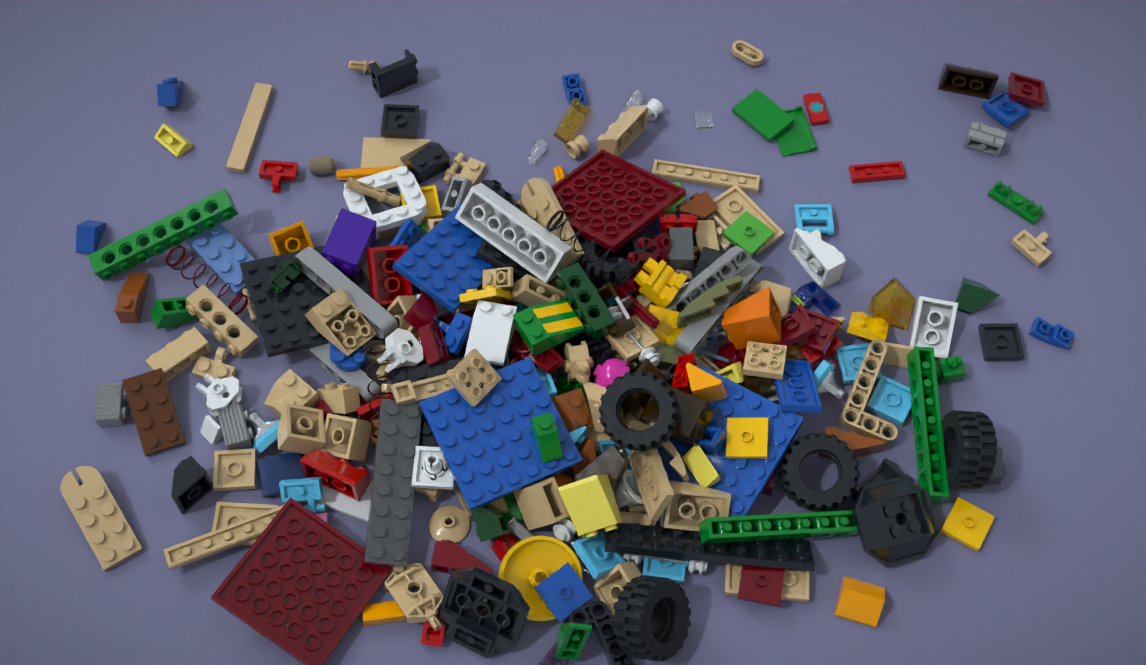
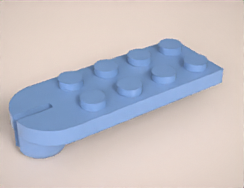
M222 223L200 233L196 237L185 240L213 272L218 273V277L224 284L231 283L230 290L235 296L242 292L241 289L246 288L239 263L255 259Z

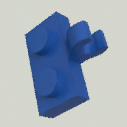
M456 312L451 325L439 320L437 321L436 325L440 326L443 332H446L444 340L448 351L459 355L470 332L473 318Z

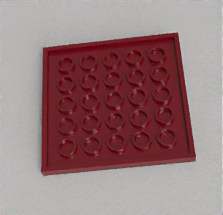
M604 150L596 153L551 186L566 218L569 216L568 221L573 231L577 233L583 227L579 233L581 236L591 241L597 237L595 243L608 250L611 248L610 251L612 252L619 249L686 196L685 189Z
M290 497L214 592L211 600L303 665H323L393 568L387 565L364 563L365 549Z

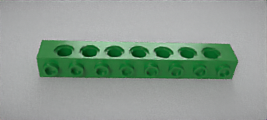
M224 188L89 254L88 257L94 274L103 281L111 279L114 275L127 271L132 266L143 263L157 254H162L165 250L178 246L183 241L196 237L224 221L231 220L234 216L238 215V211L232 197Z
M915 346L907 355L918 481L919 486L928 491L931 504H941L949 497L934 348Z
M852 510L705 518L699 523L701 544L855 536L859 534Z

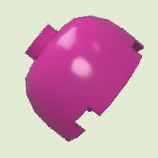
M617 358L608 359L602 365L598 364L593 373L596 376L595 384L602 387H607L608 384L611 385L614 382L613 379L618 376L622 377L624 373L629 372L630 364Z

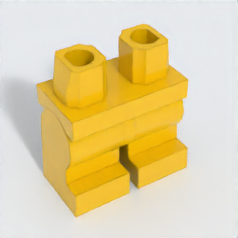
M649 258L642 268L650 274L648 275L641 270L634 278L641 286L638 290L640 293L645 294L657 306L665 308L671 303L687 279V276L683 273L678 275L672 267L666 265L664 260L657 263L652 258Z

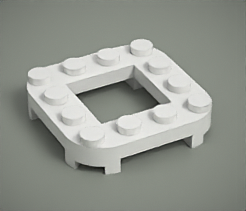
M405 166L357 179L379 189L397 187L398 191L402 194L406 205L372 215L364 198L365 195L346 189V183L344 184L343 195L346 207L353 213L376 221V238H380L379 232L401 226L406 219H412L417 225H420L421 220L428 214L425 197L413 173Z

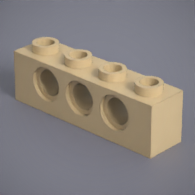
M204 284L186 298L187 311L192 316L196 315L204 328H209L214 332V337L219 342L223 341L231 354L242 358L258 344V336ZM204 307H209L212 310L209 312H205L202 309ZM223 320L225 324L218 325L216 321ZM236 333L239 337L231 338L229 335Z

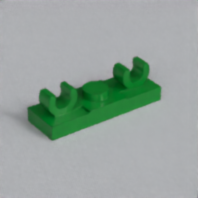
M998 181L987 196L1034 225L1044 212L1042 206H1037L1033 200L1029 201V199L1015 190L1013 191L1011 186L1007 187L1002 184L1003 181Z

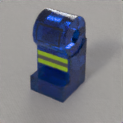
M805 285L798 288V291L792 295L789 314L797 310L796 307L801 303L805 309L813 305L815 296Z

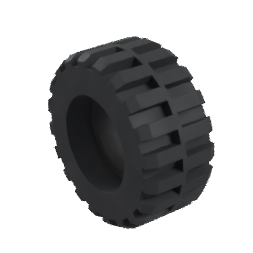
M640 232L615 252L609 251L606 257H622L627 259L623 262L618 272L617 281L629 265L635 266V270L631 277H634L645 262L630 263L628 261V254L630 252L651 253L650 247L648 249H640L638 247V240L643 237ZM584 238L580 244L582 249L587 247L592 241ZM594 242L589 253V260L595 261L599 259L608 249ZM590 247L584 250L585 254L579 258V264L597 289L609 282L615 288L617 285L615 276L618 268L607 274L602 273L601 265L604 257L597 262L589 263L587 261V254ZM604 261L603 271L608 272L619 263Z
M643 371L626 372L624 376H618L613 379L614 382L611 385L608 384L605 388L607 391L604 395L602 394L600 399L602 402L601 406H599L600 423L611 440L623 448L636 452L657 449L661 447V444L669 441V437L672 433H675L677 423L680 420V404L670 385L654 373ZM636 392L650 394L655 398L659 406L657 421L652 427L643 431H635L628 428L622 421L620 413L624 400Z
M950 411L941 420L948 486L970 489L981 488L989 482L994 472L993 468L996 465L997 438L995 437L996 431L993 428V422L982 412Z
M824 432L819 434L810 433L798 438L785 452L779 466V479H781L783 490L788 494L787 497L790 500L792 499L797 506L804 507L809 511L824 512L832 510L847 501L853 495V491L856 490L857 480L860 478V472L858 471L859 462L854 457L855 452L853 449L850 450L847 446L848 443L844 440L837 439L838 436L833 434L831 436L826 435ZM822 453L829 456L838 468L836 483L826 491H814L808 488L801 479V464L811 454Z
M648 575L633 578L623 587L624 590L619 592L617 596L618 601L614 604L613 609H615V613L612 615V621L614 622L613 632L617 635L615 639L619 646H621V649L631 657L656 662L666 661L678 653L677 650L681 649L684 645V639H687V630L691 624V621H689V615H691V609L688 607V604H690L689 599L685 596L686 593L683 588L670 578ZM652 611H653V621H652V625H651V624H650V622H651V614H652Z

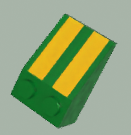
M566 299L531 306L513 315L514 327L533 357L585 331L583 324L578 320Z

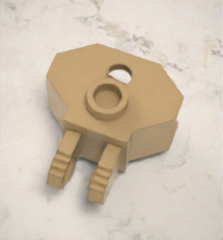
M581 341L578 346H571L570 343H566L564 348V370L568 382H589V376H591L590 368H593V359L591 356L589 357L587 343Z

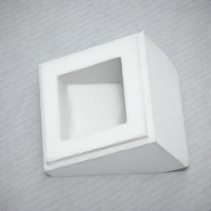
M210 415L205 416L201 434L213 445L223 437L222 429Z

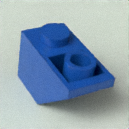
M167 78V80H162L161 83L157 84L158 106L179 105L181 103L183 81H178L177 78Z

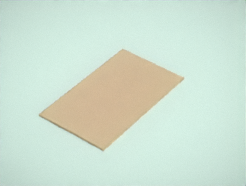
M364 137L360 168L404 165L400 157L430 142L431 139Z

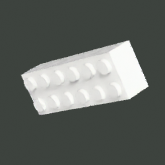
M482 183L471 187L455 216L465 226L545 283L555 278L557 271H559L572 250L571 246L561 241L557 236Z

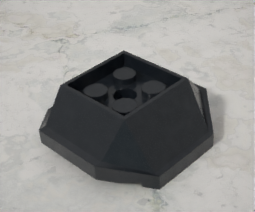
M901 477L860 487L852 508V514L864 551L879 561L884 567L924 557L940 531L928 491ZM896 516H898L900 524L896 522Z
M470 567L451 573L439 611L446 625V633L449 640L488 658L516 646L530 607L524 600L520 590L513 584L478 567Z

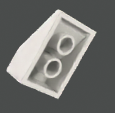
M799 228L794 229L789 250L822 290L839 281L846 263L844 255L836 247Z
M919 296L917 298L909 346L934 348L935 357L947 358L958 303Z
M478 300L465 356L472 349H477L489 364L504 366L515 330L513 315L517 314V307Z

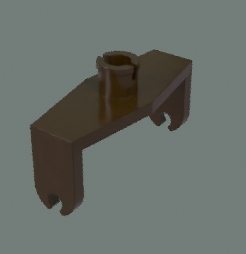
M611 282L596 290L603 301L614 296L626 317L610 327L609 334L612 338H619L636 327L627 308L635 304L629 294L620 298Z

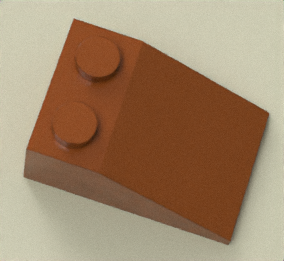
M581 388L551 398L569 433L583 426L587 428L594 426Z

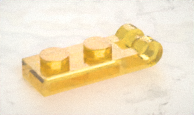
M575 97L553 135L564 144L572 141L590 108L586 104H581L580 100Z

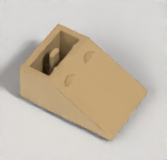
M339 288L314 306L305 315L314 328L346 356H349L377 334L342 288Z

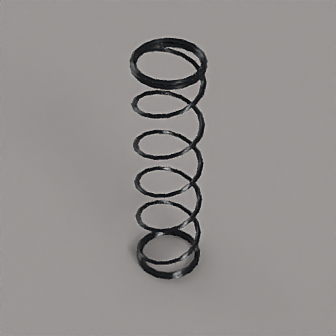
M562 210L557 211L550 218L546 226L548 231H554L561 227L559 234L561 241H569L575 237L573 244L575 252H582L590 247L587 254V261L589 263L597 262L604 257L601 265L602 273L607 274L618 268L615 276L616 284L622 286L628 281L635 270V266L629 265L617 281L618 272L625 259L612 270L604 272L603 264L611 248L599 259L590 261L589 253L597 237L587 247L577 251L575 249V242L583 227L571 238L562 240L561 232L569 216L561 225L559 224L564 217ZM561 213L557 222L550 228L553 220Z

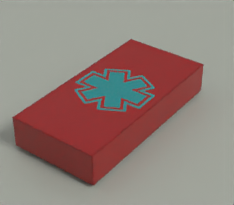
M821 93L803 95V102L811 126L828 124L829 117Z

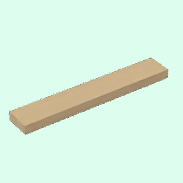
M255 83L226 164L228 171L245 173L273 92V85Z
M654 159L652 174L667 180L730 189L737 185L744 192L758 194L760 175Z
M284 505L163 549L170 571L258 538Z

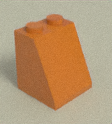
M770 287L724 310V319L721 321L724 331H727L729 342L733 343L736 350L747 348L748 341L768 344L781 341V310Z

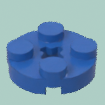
M366 343L355 350L351 356H346L336 346L331 344L330 361L334 362L337 368L342 371L352 372L359 370L360 366L363 364L365 366L368 362L364 358L365 352L363 350Z

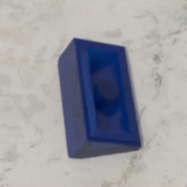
M814 281L805 284L801 289L800 293L826 316H830L841 306Z

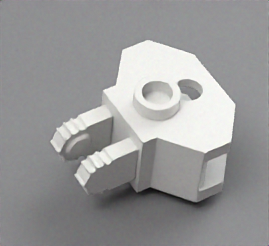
M398 328L385 338L386 351L377 359L379 363L384 362L387 358L390 360L391 364L385 369L388 373L398 366L417 365L423 360V348L410 331ZM408 341L413 343V347L410 346Z
M206 374L203 378L210 386L206 388L200 383H197L195 386L200 393L206 396V406L210 414L215 418H218V410L237 406L242 401V387L239 386V380L233 376L223 379L217 377L215 379Z

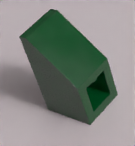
M488 503L471 511L477 526L476 533L481 542L511 534L506 513L492 504Z

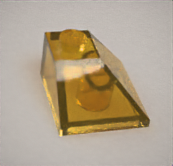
M893 278L872 297L868 313L873 318L879 317L889 323L888 326L906 331L909 327L916 299L896 278Z

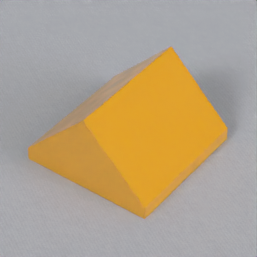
M303 220L268 234L275 256L304 250L308 246L314 248Z
M689 362L686 364L691 390L695 397L707 403L726 399L728 395L722 380Z
M844 576L835 616L876 628L885 602V588Z

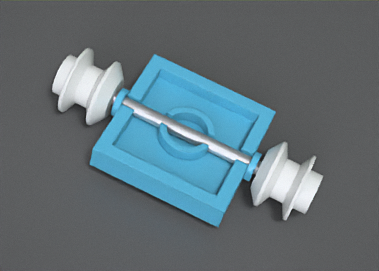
M624 554L623 557L627 562H630V560L635 561L636 565L641 562L642 558V561H644L642 575L670 578L679 584L684 582L685 567H688L691 574L694 570H697L700 575L702 571L706 572L707 561H688L686 559Z

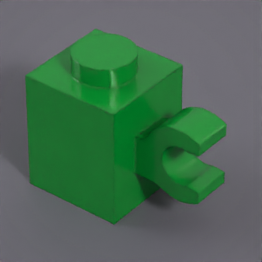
M961 356L938 359L936 363V375L940 385L962 382L967 373Z

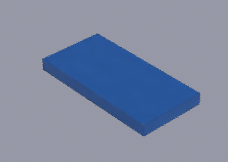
M785 359L783 379H774L780 410L784 412L821 414L822 405L810 361Z

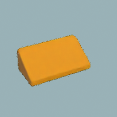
M396 601L367 604L363 609L364 626L407 621V617Z

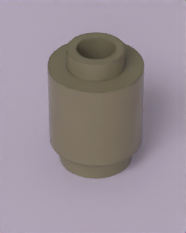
M331 155L313 157L312 160H309L311 174L323 175L333 173V169H336L335 158L331 159Z

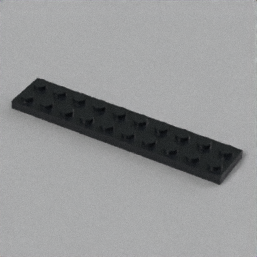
M639 523L617 524V529L605 532L604 529V552L814 571L815 566L810 542L804 539L701 544L700 531L670 529L660 525L650 526Z

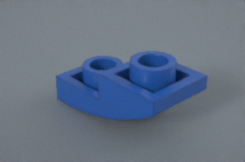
M579 73L562 76L569 107L586 105L584 88L582 87Z
M1037 317L1033 321L1029 335L1053 346L1068 349L1074 333L1060 324L1053 326Z

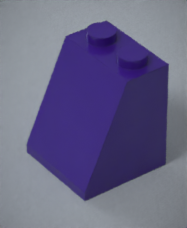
M342 208L322 250V256L338 270L357 277L367 260L366 248L376 246V221Z

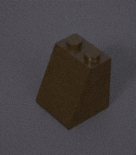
M647 358L631 371V373L636 371L651 372L666 381ZM645 392L633 393L624 400L622 407L642 423L647 424L641 415L651 395Z
M671 387L680 404V420L677 423L675 433H672L669 438L698 446L700 440L704 437L709 422L713 419L715 411L706 401ZM653 396L650 397L641 415L645 422L652 427L659 416V406Z

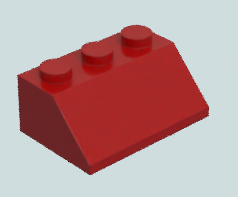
M408 245L366 248L371 297L379 305L391 304L397 296H413L412 283L392 268L393 263L408 251Z
M314 449L300 460L306 478L321 477L322 485L358 502L371 482L370 475L366 469L360 466L356 468L345 459L340 458L339 460L334 458L331 453L325 450L321 452Z

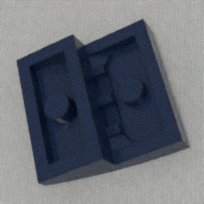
M285 453L257 460L263 498L281 497L279 487L281 480L305 478L300 463V453Z

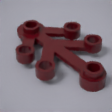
M660 233L654 239L647 237L639 238L638 247L640 249H648L650 246H654L651 253L630 252L628 254V261L630 263L646 262L649 258L657 262V257L660 254V261L664 260L666 265L670 266V264H667V250L671 246L670 236L667 233ZM643 265L641 266V268L639 269V271L636 273V275H637L641 270H643L645 273H647V271H646L644 268H642ZM636 275L630 277L624 284V289L627 292H637L641 286L634 280Z

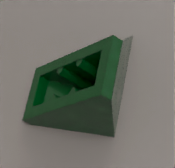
M963 277L955 303H958L957 310L971 315L1000 294L982 283Z

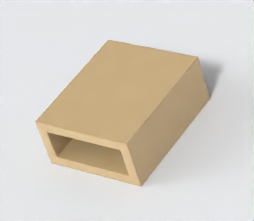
M554 477L534 483L513 493L528 530L550 525L570 516Z

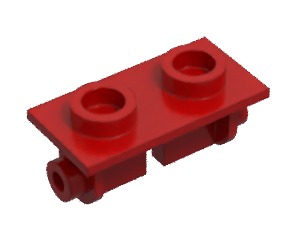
M663 214V216H659V232L669 233L670 227L692 228V233L697 231V216H693V214H680V220H676V214Z
M695 353L678 357L671 387L685 393L691 392L686 364L689 362L697 366L694 359Z

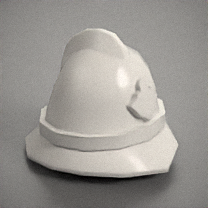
M633 470L625 471L614 494L618 508L632 504H644Z

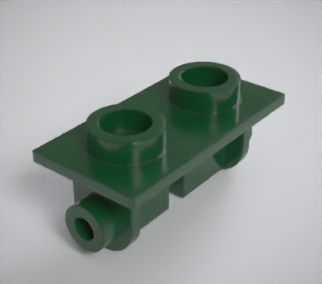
M296 257L291 261L286 259L279 267L281 270L278 273L274 271L267 278L269 283L266 285V289L271 285L274 293H281L290 284L285 277L293 281L301 273L302 266L293 262Z

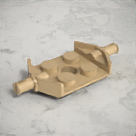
M415 563L407 564V567L392 566L393 572L384 583L385 589L393 596L407 617V622H429L434 631H438V628L440 630L442 624L436 616L439 613L443 594L423 565ZM418 586L420 589L418 592L412 593L409 591V588Z

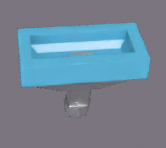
M823 360L813 373L818 394L831 392L836 398L841 399L845 392L834 381V364L828 360Z
M254 412L248 418L256 430L253 449H256L257 454H259L277 439L280 421H263Z

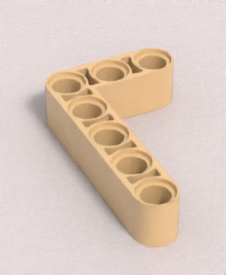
M875 339L865 351L839 417V424L850 432H857L866 437H877L879 440L885 441L884 445H889L898 435L896 426L863 412L887 351L886 343L881 339ZM872 348H878L880 353L874 352ZM866 364L872 365L874 370L867 369ZM859 381H864L867 387H862ZM852 398H857L860 401V405L855 404ZM845 416H852L854 422H849ZM864 423H869L872 426V430L866 429ZM883 431L889 432L891 438L885 437Z

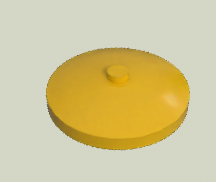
M533 536L516 543L505 554L498 572V578L513 584L520 590L524 600L530 607L527 620L531 621L556 619L535 591V586L567 562H569L579 578L583 580L582 569L575 553L562 541L549 536Z

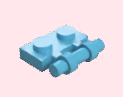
M321 477L289 479L279 482L282 502H287L290 497L298 503L299 501L308 500V504L302 506L312 513L317 514L318 512L326 511V504L317 502V500L324 497Z

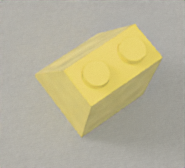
M594 475L558 487L578 536L585 535L586 538L598 535V530L605 529V532L617 529V524L623 523L608 475Z

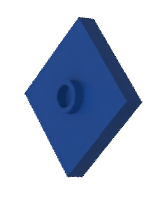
M1005 91L985 101L981 106L1008 128L1026 117L1030 112L1019 102L1009 99V94Z
M569 562L534 587L559 623L568 617L573 610L581 607L593 597Z

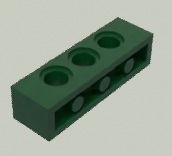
M577 262L557 271L556 284L560 291H564L568 304L574 307L578 320H582L586 333L591 335L594 341L608 335L610 327L616 324V320L580 264Z

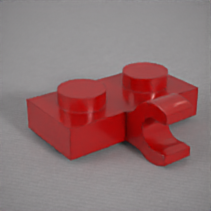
M262 160L259 177L260 179H272V192L280 193L281 180L296 181L299 165L295 162Z

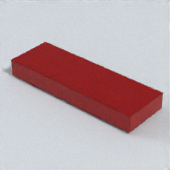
M902 161L849 165L848 168L852 184L904 179L906 176Z

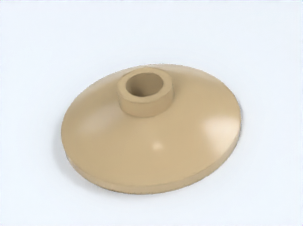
M456 506L439 508L432 514L429 520V531L436 541L450 540L457 544L467 536L470 529V522L466 513ZM447 520H451L453 522L451 525L445 524Z

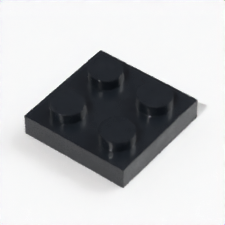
M384 104L381 137L417 138L419 106Z
M1018 323L979 325L978 330L984 361L1023 360L1024 352Z

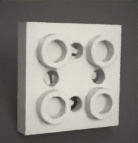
M415 447L412 487L454 490V478L439 447Z

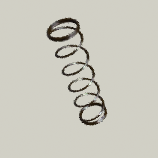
M381 340L370 341L363 347L365 352L364 358L371 363L365 372L372 379L367 386V390L371 395L375 396L369 402V408L376 413L370 421L371 426L375 428L371 432L372 437L377 439V435H374V432L378 431V427H375L372 421L380 412L371 408V402L376 397L390 398L393 396L391 392L374 395L369 390V386L373 381L385 382L391 380V376H381L374 379L367 372L372 364L387 365L390 363V360L386 359L387 363L378 364V361L371 362L366 358V353L369 355H380L386 351V348L377 352L368 351L374 346L386 345L385 341ZM371 344H375V345H372L371 347H369V348L366 350V347H367V346H369V345H371ZM384 377H389V378H390V379H387V380H378V379L384 378Z

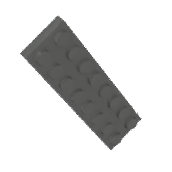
M381 400L364 563L407 567L415 488L411 484L415 447L419 446L422 410L418 403L401 405L397 404L395 400Z

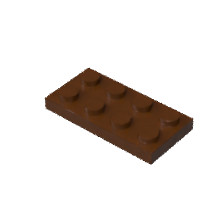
M159 368L122 380L145 456L185 444L163 369Z

